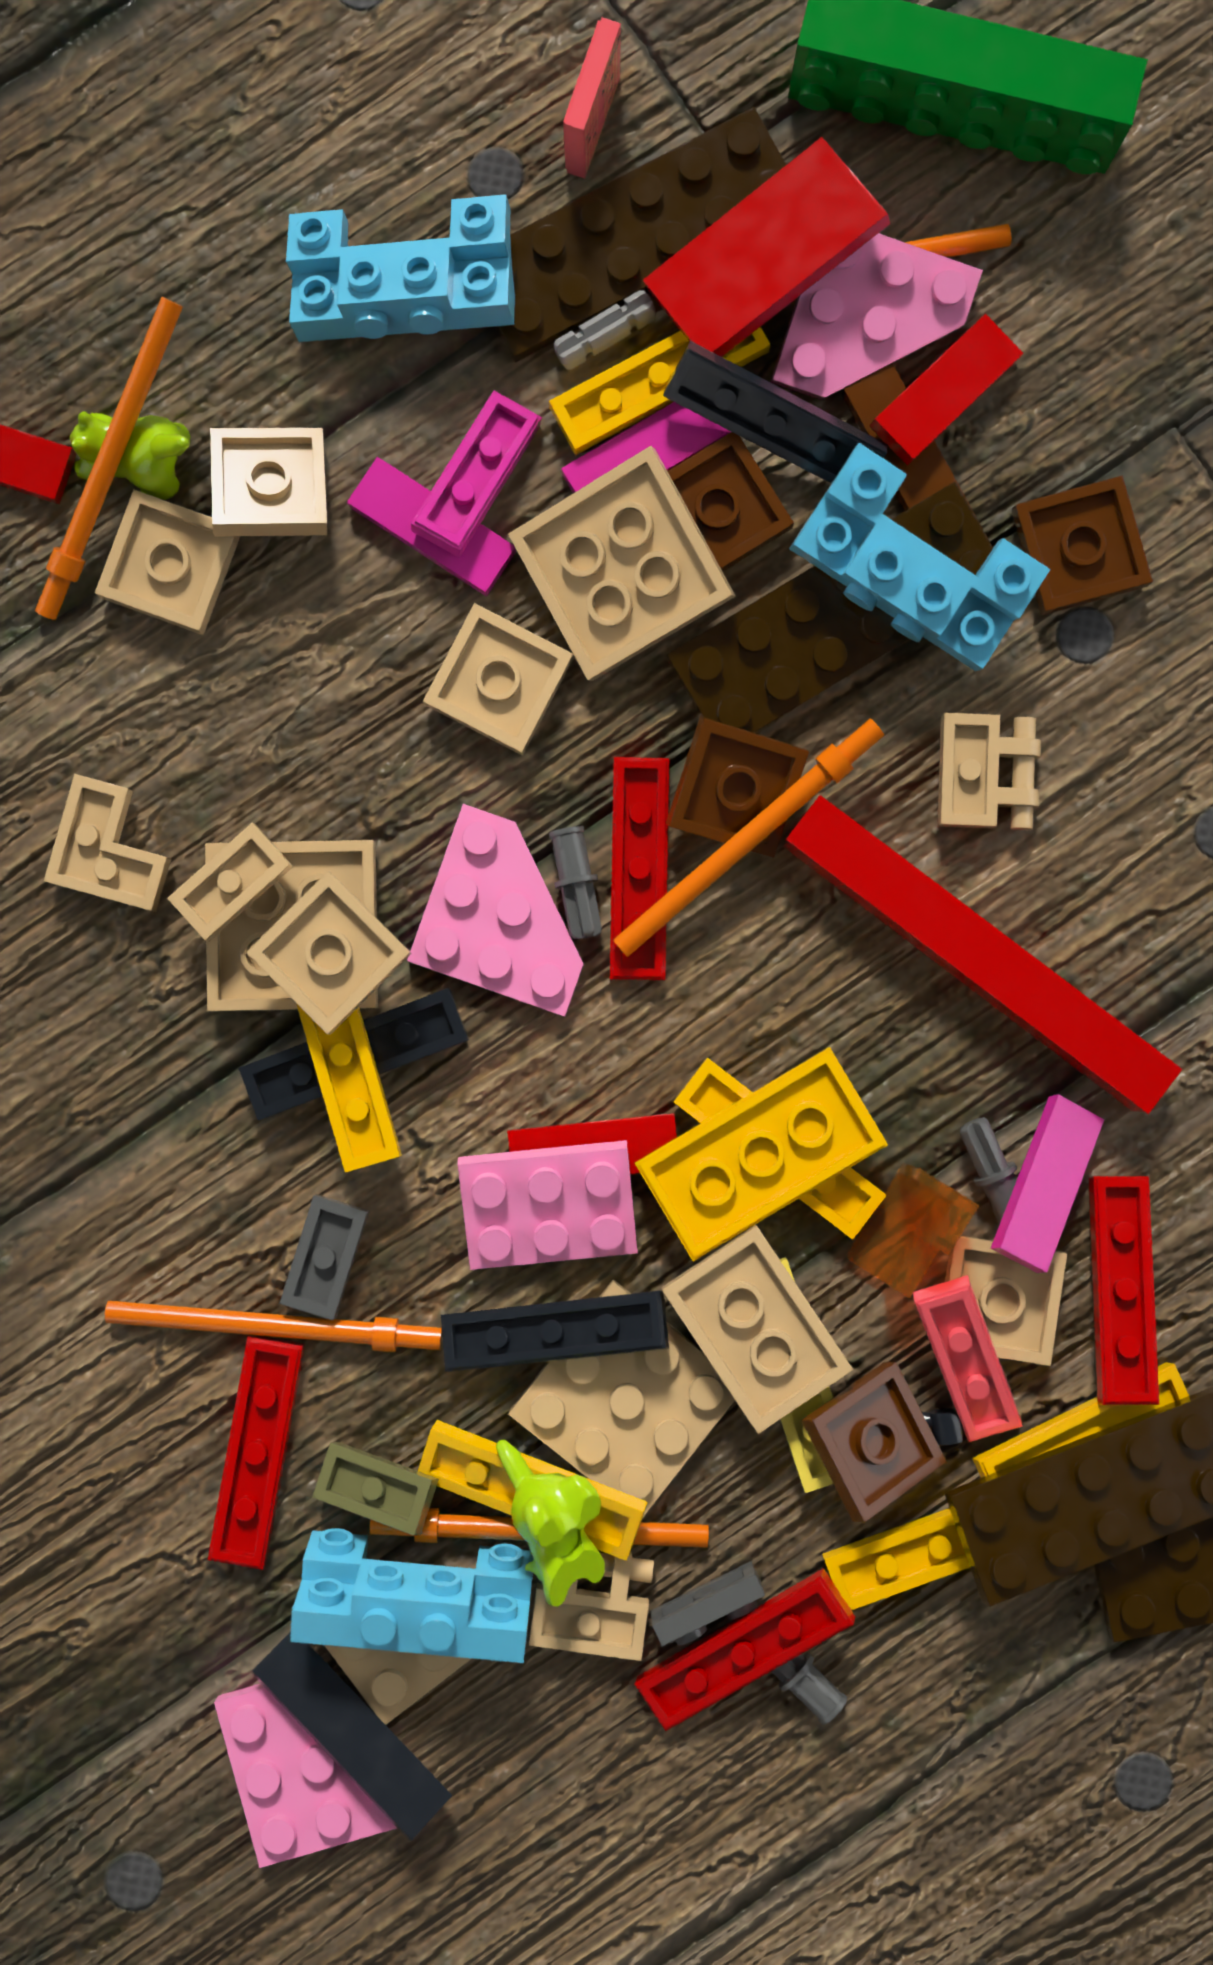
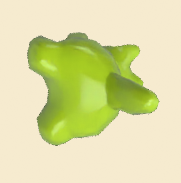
M85 411L78 415V424L70 435L72 448L81 458L74 465L78 478L88 480L113 417L93 412L88 414ZM149 415L138 418L114 478H127L132 484L140 488L142 493L162 500L172 498L180 487V483L175 475L178 455L183 454L190 446V433L184 424L172 422L164 417Z
M499 1440L496 1444V1450L516 1490L511 1508L513 1525L518 1533L528 1542L534 1558L533 1561L525 1565V1570L533 1572L543 1582L546 1602L551 1606L558 1607L565 1601L569 1588L576 1580L586 1578L592 1583H597L601 1581L605 1573V1561L584 1530L585 1525L600 1514V1497L594 1486L581 1475L569 1477L560 1473L534 1475L520 1452L506 1440Z

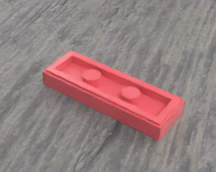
M968 1275L913 1292L914 1302L968 1442L1023 1427L1018 1408Z

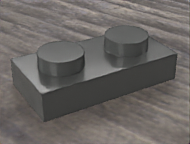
M318 1194L313 1195L279 1304L330 1320H334L337 1317L369 1210Z
M752 1561L651 1610L652 1626L661 1645L664 1646L674 1640L677 1645L689 1643L707 1631L706 1624L725 1615L728 1620L737 1619L754 1610L758 1605L757 1599L765 1596Z

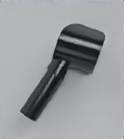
M940 1408L930 1412H922L928 1426L932 1429L938 1445H952L963 1441L962 1424L956 1410Z

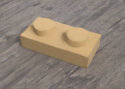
M252 822L167 899L205 941L210 942L285 875L293 865L259 827Z

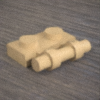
M944 713L941 716L937 827L993 829L997 826L998 807L1011 808L1012 830H1033V809L1039 808V790L1034 789L1035 759L1041 757V740L1035 739L1036 718H1014L1012 738L1000 737V715ZM999 757L1013 759L1012 788L998 787Z
M632 1551L627 1561L610 1554L600 1553L605 1561L603 1577L611 1578L610 1593L577 1589L578 1580H576L569 1588L565 1601L558 1607L551 1606L546 1602L543 1584L537 1583L529 1646L641 1661L649 1598L628 1596L629 1580L651 1583L654 1560L632 1557Z

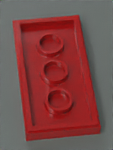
M821 137L644 278L643 282L647 290L689 342L692 341L723 357L890 225L889 215Z

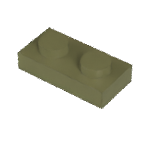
M330 1442L312 1498L416 1536L422 1533L439 1479L343 1443Z

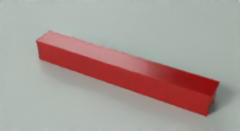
M818 796L786 838L785 849L1131 1111L1149 1114L1183 1070L823 796Z

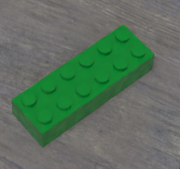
M808 0L796 48L787 98L798 100L802 106L811 110L822 111L831 108L852 113L853 117L866 123L885 121L902 125L911 133L920 136L940 134L956 138L963 145L974 149H984L990 146L1011 151L1015 157L1024 161L1037 162L1044 159L1065 164L1069 170L1078 174L1088 175L1096 172L1105 174L1132 127L1148 59L902 0Z

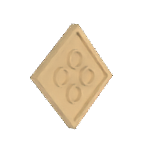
M652 446L639 452L508 534L587 680L594 681L736 597L656 449Z
M374 840L272 842L293 867L210 942L206 941L207 1011L298 1010L296 1002L246 952L327 871L331 872L377 918L376 842ZM205 843V864L228 843ZM378 988L359 1006L360 1009L378 1008Z
M613 1279L599 1297L631 1293ZM668 1322L669 1349L547 1362L509 1410L508 1414L588 1479L647 1501L644 1515L735 1401L704 1352Z

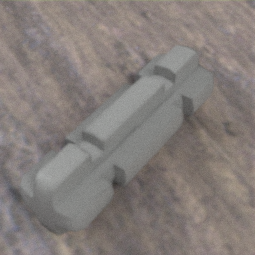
M637 291L624 299V306L619 307V305L615 304L580 325L578 333L575 334L573 331H570L556 339L554 350L561 364L567 370L573 369L587 361L585 357L587 354L591 353L595 356L629 336L632 327L635 326L639 330L654 321L656 309L645 291Z

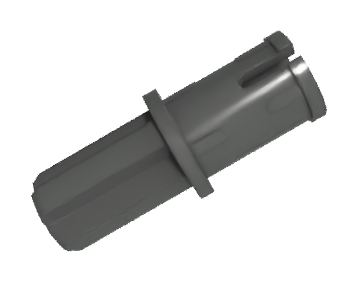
M584 826L562 828L549 833L559 881L554 882L555 889H561L569 934L572 939L594 937L601 934L602 931L593 885L594 882L598 881L597 874H591L584 838Z
M983 1117L969 1121L960 1127V1135L978 1172V1176L973 1181L976 1186H982L998 1221V1225H1000L1017 1181L1014 1174L1017 1166L1014 1162L1006 1161L988 1120Z
M810 1653L801 1654L773 1670L772 1672L780 1679L779 1688L782 1691L789 1689L818 1718L822 1725L833 1720L847 1702V1696L841 1693L812 1664L814 1657Z

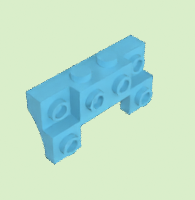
M507 195L451 199L449 238L348 246L349 222L343 209L289 214L286 262L293 275L289 323L298 341L306 342L356 337L377 339L393 334H434L442 330L514 325L515 290L510 240L511 208Z
M858 443L789 549L845 585L847 588L844 591V595L858 606L872 611L877 606L894 617L891 626L902 635L916 642H920L922 637H924L974 671L983 669L1013 621L1021 617L1051 569L1004 538L996 543L976 575L963 568L883 515L884 510L907 474Z
M332 1528L325 1531L312 1530L303 1557L302 1581L292 1609L290 1642L524 1663L533 1572L525 1570V1565L534 1560L530 1550H523L512 1544H497L492 1547L479 1546L476 1569L366 1559L368 1535L352 1534L348 1530Z

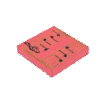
M603 17L601 21L598 20L563 120L565 168L567 173L584 179L586 178L620 80L621 23Z

